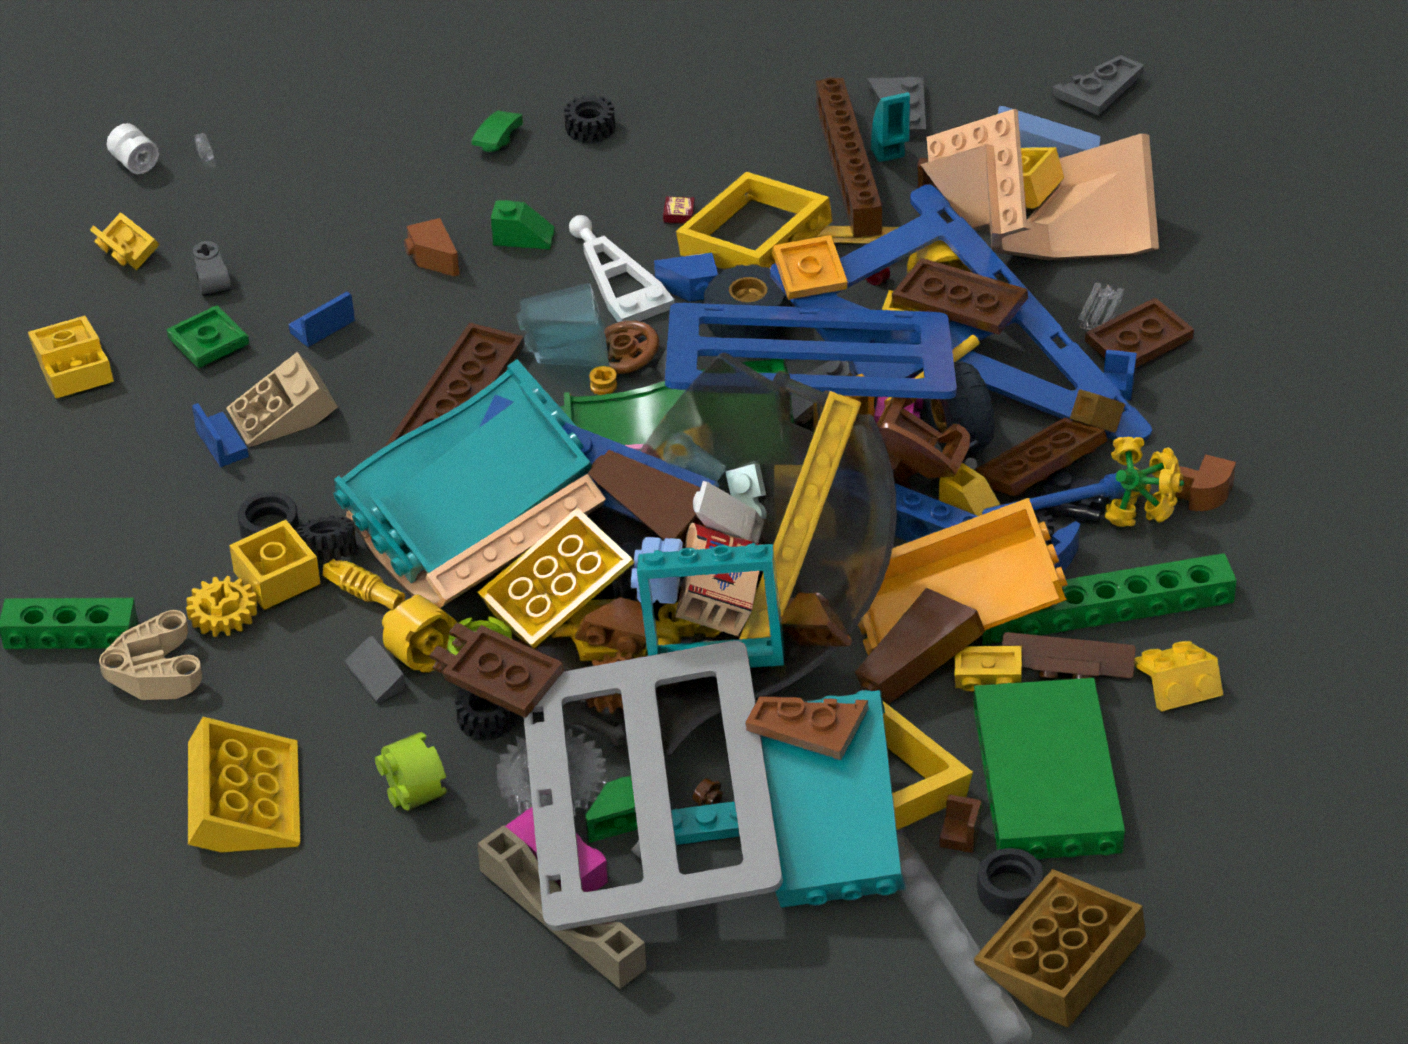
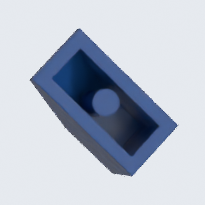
M712 253L654 260L655 278L663 284L669 293L690 302L704 300L705 289L708 287L709 282L718 274Z

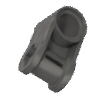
M202 241L196 244L193 248V257L196 263V275L202 296L230 290L231 283L226 264L223 263L218 245L211 241Z

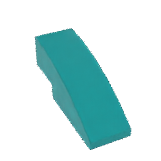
M909 92L883 97L877 105L872 123L871 151L878 162L905 157V142L909 141L910 130Z

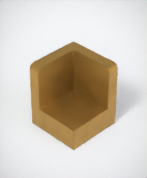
M1079 389L1069 419L1115 433L1125 403Z

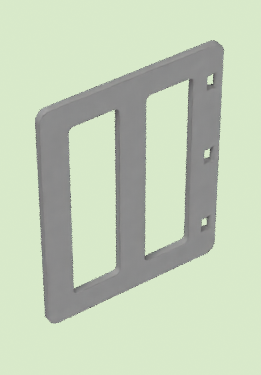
M729 641L564 671L527 718L524 717L544 922L549 929L554 931L766 894L780 888L783 878L761 736L746 731L745 722L756 703L748 652L744 643ZM715 676L718 682L743 862L736 866L683 875L679 872L656 689L664 684ZM619 693L622 695L644 878L640 883L584 892L582 891L563 705L571 701ZM544 711V722L533 724L532 712ZM552 794L553 805L542 807L541 795ZM561 879L562 891L550 894L549 880Z

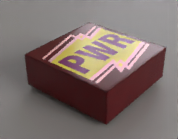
M666 196L663 222L686 223L694 214L695 197Z

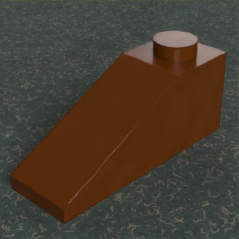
M798 593L781 616L782 629L798 645L849 647L853 642L838 614L829 607V600L820 593Z

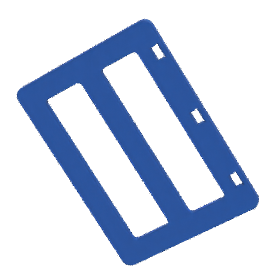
M675 303L670 306L665 386L670 389L828 395L832 391L843 396L951 399L956 397L957 385L948 316L944 313ZM728 324L916 331L920 333L921 344L699 336V325ZM699 356L911 363L923 365L924 378L701 371L697 369V358Z

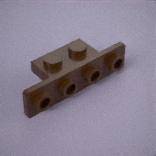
M1005 632L1003 635L1002 646H1021L1022 667L1039 670V676L1059 678V672L1073 673L1072 679L1092 678V676L1099 675L1133 677L1135 645Z

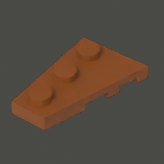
M759 697L745 722L746 731L841 760L869 709L868 700H855V704L837 703V699H824L823 703L804 702L801 698Z

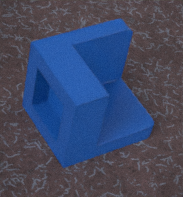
M1106 350L1104 374L1117 387L1125 400H1131L1137 353Z

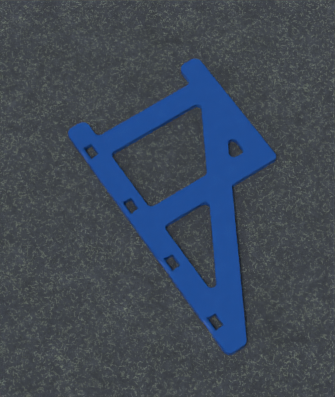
M924 185L914 190L910 195V203L921 215L920 217L840 258L848 281L847 288L924 247L942 240L972 273L998 280L995 276L1001 273L1010 282L1009 284L1027 289L965 219L955 212L937 188L932 185ZM945 211L954 221L947 224L940 214ZM774 263L770 268V277L787 296L777 265ZM843 290L790 299L796 307L870 310L838 297L837 294ZM1029 290L1028 299L1007 326L1012 323L1020 325L1073 384L1076 390L1065 389L974 351H970L958 360L973 365L979 371L987 389L1061 419L1064 417L1070 418L1079 389L1125 403V412L1122 413L1117 431L1113 433L1105 430L1106 437L1112 440L1119 437H1141L1145 441L1151 435V425L1135 407H1132L1125 400L1117 387L1079 345L1068 337L1060 324ZM955 321L949 323L952 349L971 335H975L980 341L993 334ZM814 328L828 342L921 344L920 333L916 331ZM1058 336L1065 343L1066 347L1060 349L1052 339ZM853 361L856 375L863 374L865 377L913 378L923 372V365Z

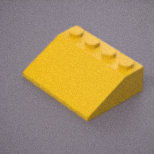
M576 508L478 591L492 614L497 619L503 621L514 635L534 649L628 569L634 561L582 511Z
M202 717L188 741V845L217 852L298 847L300 844L297 740Z

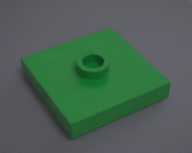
M218 305L166 329L167 337L197 368L250 344L249 336Z

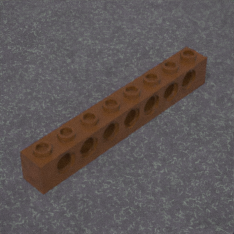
M830 77L825 80H816V110L853 238L882 235V204L844 78Z

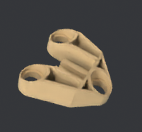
M168 610L123 632L99 658L103 677L108 682L140 700L177 699L193 692L202 680V669L199 659L193 655L165 658V655L180 646L188 635V625L184 613L178 610ZM191 670H195V671L192 672L191 674L184 675L185 673H187V672H189V671H191Z

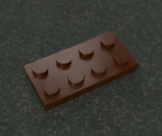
M924 258L917 262L892 293V301L895 304L922 312L944 313L948 316V320L1000 335L1028 299V289Z
M1064 417L979 466L974 471L985 477L991 489L1010 496H1017L1024 493L1026 488L1048 479L1049 475L1057 470L1070 466L1079 457L1094 452L1098 446L1107 442L1106 433L1103 429Z

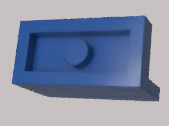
M345 292L289 324L290 334L309 347L355 321L352 295L349 292Z
M198 403L192 405L196 431L220 467L249 457L247 446L224 412L207 417Z

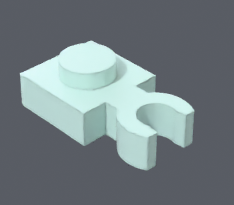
M752 464L725 471L730 495L755 509L762 519H766V509L758 500V497L766 495L760 465Z

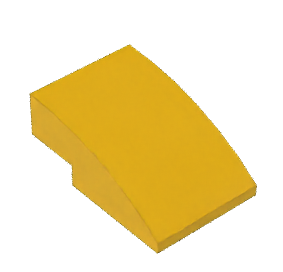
M86 316L28 332L39 365L55 399L114 382L109 360L101 348L99 337Z

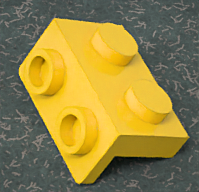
M121 212L103 232L95 226L90 229L97 237L94 242L104 252L107 253L109 250H112L111 256L123 267L128 263L135 270L160 245L152 236Z
M967 646L955 655V688H962L965 691L972 692L974 691V686L1022 683L1021 646Z

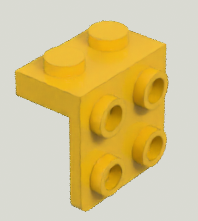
M1190 641L1174 643L1172 648L1163 651L1160 649L1146 650L1141 653L1142 656L1135 658L1134 666L1152 677L1156 707L1160 711L1223 695L1218 658L1203 648L1192 644Z

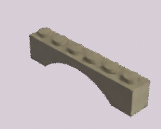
M503 825L477 843L480 871L546 926L542 911L538 860L527 844ZM549 880L550 894L562 891L555 881ZM610 921L559 931L551 930L619 989L646 970L645 942L621 922Z

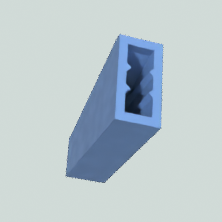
M999 106L998 114L1012 109ZM1018 111L1021 148L1056 147L1059 158H1063L1100 146V136Z

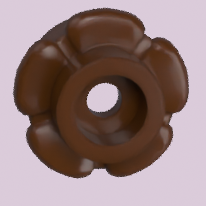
M705 778L696 787L692 800L698 806L718 804L723 797V792L720 791L721 783Z

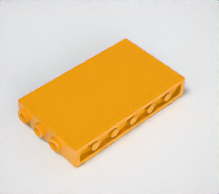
M1029 498L846 565L854 592L849 593V598L854 611H860L861 615L856 616V621L861 634H867L868 638L863 640L868 656L926 588L977 610L985 630L1065 601L1066 597L1062 587L1068 585L1061 567L1056 569L1054 567V564L1059 563L1058 556L1053 544L1046 545V541L1051 540L1045 521L1038 523Z

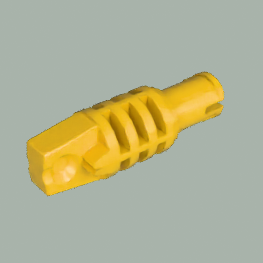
M332 559L323 566L322 575L338 585L340 589L366 602L375 601L394 610L405 601V593L387 586L383 583L380 576L366 571V569L354 563Z

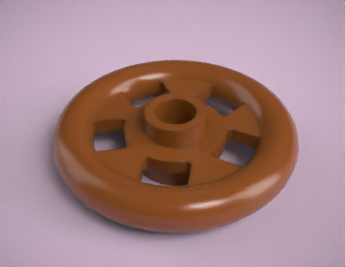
M634 320L618 322L606 327L595 336L589 348V357L595 367H611L617 375L631 373L641 369L654 358L659 349V336L653 327L644 322ZM644 335L647 340L638 343L636 338ZM610 346L609 352H601L602 347ZM638 351L642 352L639 356L632 358ZM612 358L621 360L620 362H610Z

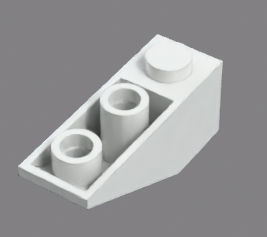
M703 481L700 492L697 491L694 496L693 509L704 526L733 537H740L759 543L764 521L758 512L709 482Z

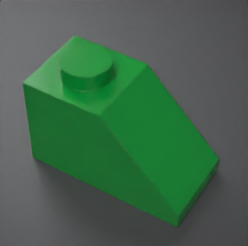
M496 200L491 216L493 246L550 250L555 233V227L525 202Z
M632 776L621 777L607 782L585 815L586 834L589 843L638 829Z

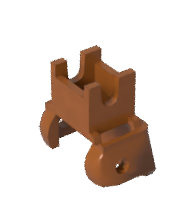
M892 397L887 402L872 433V439L868 441L867 446L900 458L908 477L917 472L928 479L955 477L970 446V434L968 431L956 423L951 425L942 434L904 409L915 403L917 398ZM937 441L946 443L942 452L934 447Z

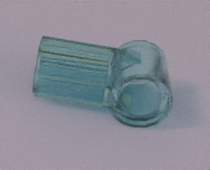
M678 432L669 437L663 450L664 459L670 466L675 468L681 467L716 482L727 467L695 444L693 438L684 432ZM674 444L684 445L687 449V454L677 456L672 452L671 446Z

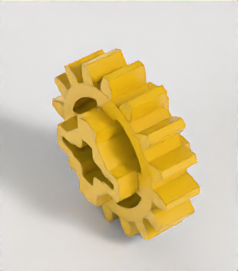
M226 576L224 581H219L217 577H213V583L208 584L202 581V589L193 588L191 590L192 597L186 598L188 620H191L193 628L200 627L201 634L211 630L213 637H217L220 631H224L227 636H230L232 629L235 628L239 632L243 631L242 624L251 625V616L257 615L256 594L252 592L250 584L243 586V581L240 578L235 582H231L230 576Z

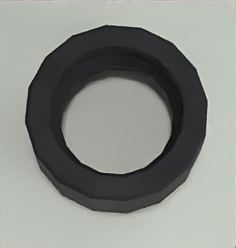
M263 492L249 497L241 504L238 510V522L242 539L268 528L255 526L252 522L259 517L271 514L285 517V520L297 532L299 526L297 505L292 498L278 492Z
M998 849L988 854L980 862L977 873V892L980 901L986 908L997 914L1012 916L1043 881L1044 871L1042 864L1035 856L1020 849ZM1013 872L1028 878L1031 885L1021 891L1009 892L993 886L990 879L1000 873Z

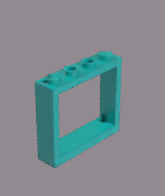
M751 543L747 546L738 547L719 545L711 549L696 550L695 548H684L679 551L670 552L654 550V553L638 554L637 577L648 656L729 641H740L747 648L750 668L784 665L785 647L773 544L756 545V543ZM750 571L764 572L771 637L668 645L658 644L650 579Z

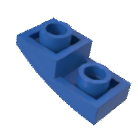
M1077 521L1065 528L1059 529L1052 535V544L1059 559V563L1054 564L1055 569L1061 567L1064 571L1077 553L1080 524Z

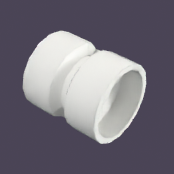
M130 123L121 124L111 131L108 136L107 149L132 173L143 174L156 164L159 156L158 147L134 125Z

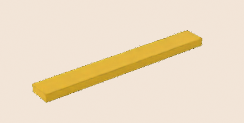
M832 391L828 394L773 545L781 616L788 605L862 403ZM764 572L754 596L752 612L743 626L739 639L771 637Z

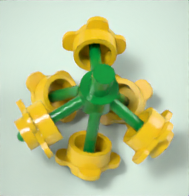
M1119 437L1113 441L1115 450L1111 453L1112 459L1121 465L1127 466L1126 470H1119L1116 473V480L1126 490L1123 499H1114L1111 504L1106 505L1105 509L1108 511L1105 514L1106 519L1116 526H1134L1136 520L1133 518L1136 517V507L1133 504L1137 502V498L1141 495L1147 499L1144 508L1147 512L1146 518L1148 520L1156 519L1160 523L1170 517L1177 503L1175 494L1176 492L1181 493L1184 485L1178 460L1171 448H1164L1161 453L1158 451L1154 452L1149 461V468L1139 470L1134 467V464L1138 463L1143 456L1141 447L1145 444L1143 438ZM1153 474L1155 478L1147 477V475ZM1151 484L1159 485V491L1154 494L1149 493Z

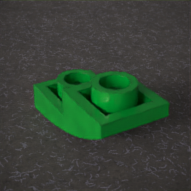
M499 110L494 112L478 128L472 138V145L480 146L482 150L488 152L498 151L500 147L510 143V133H512V130L523 125V114Z

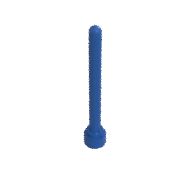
M1116 473L1105 475L1104 479H1101L1100 483L1034 497L1029 500L1035 511L1101 495L1111 500L1124 496L1126 489L1116 480ZM1015 502L986 508L983 510L982 515Z

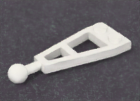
M578 215L571 219L569 230L574 237L582 238L585 241L583 243L584 254L606 306L617 322L629 320L642 321L670 310V306L674 304V298L658 279L605 236L596 238L591 231L592 223L588 217ZM604 252L613 261L601 265L597 253ZM628 272L645 287L616 298L608 278Z

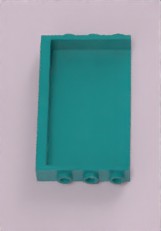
M523 381L519 384L524 394L522 397L382 500L374 491L369 494L375 504L371 508L372 512L381 524L386 521L390 524L392 529L388 532L399 547L403 544L408 547L410 552L406 556L417 570L423 567L427 573H430L588 474L591 470V462L581 451L584 448L583 444L573 432L569 435L562 428L566 424L555 409L551 412L548 411L544 406L547 400L537 387L531 390L527 383Z
M862 690L852 695L839 697L830 695L820 700L807 701L823 703L824 699H837V703L855 704V700H868L869 709L841 760L760 735L783 878L782 885L775 891L781 908L803 904L816 906L837 899L856 900L863 895L877 893L880 895H890L897 890L906 889L901 871L883 713H885V707L880 690Z

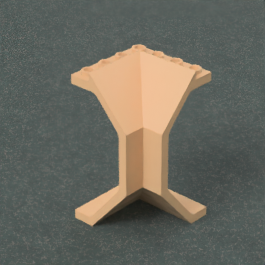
M1017 109L1002 112L927 137L928 162L921 164V166L960 217H963L975 231L991 234V247L995 253L1042 260L1131 256L1159 249L1150 138L1148 134L1141 133L1059 158L1064 179L1028 219L1026 218Z

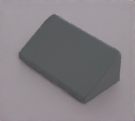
M373 636L368 637L345 660V665L377 704L406 690L403 672Z

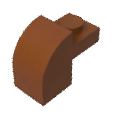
M1205 454L1199 470L1179 466L1180 473L1183 475L1184 485L1181 493L1176 492L1175 497L1190 501L1189 510L1208 511L1221 506L1227 500L1233 487L1236 462Z

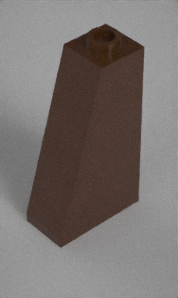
M608 450L605 455L599 456L593 462L588 475L663 541L665 538L680 539L683 542V548L686 545L689 526L692 523L704 525L693 509L694 496L697 491L700 492L701 487L611 450Z
M926 588L854 672L861 685L860 690H880L882 700L885 703L890 704L985 632L977 610Z

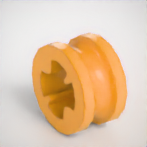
M608 366L594 368L589 375L591 391L597 395L613 393L617 388V374L615 370Z

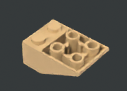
M298 352L226 407L249 447L313 427L338 408L318 372Z

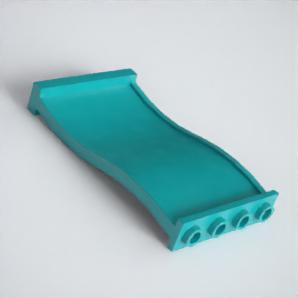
M518 359L507 366V371L466 402L383 447L344 477L337 476L334 478L335 492L333 496L342 509L348 508L353 514L352 518L356 526L361 531L366 530L369 533L376 550L380 554L385 552L391 559L390 563L394 571L400 577L404 575L411 584L416 581L417 575L424 568L422 567L417 570L406 556L410 552L405 544L399 547L388 532L392 529L387 521L381 524L374 515L371 508L375 504L369 494L374 491L382 500L476 431L495 394L513 402L522 397L524 394L519 384L523 381L527 383L531 390L535 387L540 390L547 400L544 406L549 412L555 409L564 422L576 426Z

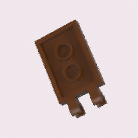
M456 623L449 631V635L455 637L452 645L460 650L457 655L439 646L429 655L431 659L436 661L432 666L433 669L442 673L444 680L527 718L564 672L561 661L482 625L474 632L464 625Z

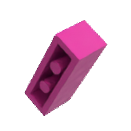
M531 807L507 824L506 827L527 844L537 859L533 808ZM576 833L582 891H597L608 882L607 860L599 850H593L585 844ZM561 879L554 880L561 888Z

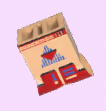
M692 523L687 532L685 548H695L696 550L711 549L719 545L738 547L747 546L755 542L740 537H733L724 532ZM759 571L684 576L675 617L738 636L752 612Z

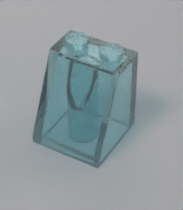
M590 283L520 300L521 312L516 313L518 325L521 331L526 330L527 335H524L528 352H534L537 363L593 367L610 366L605 328Z

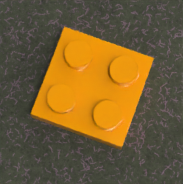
M831 235L773 245L772 254L788 300L847 289L848 281Z

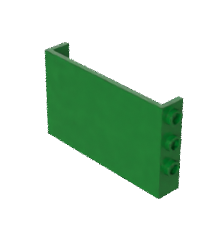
M1094 678L974 686L973 711L996 849L1014 848L1024 850L1035 856L1037 860L1123 853L1125 829Z

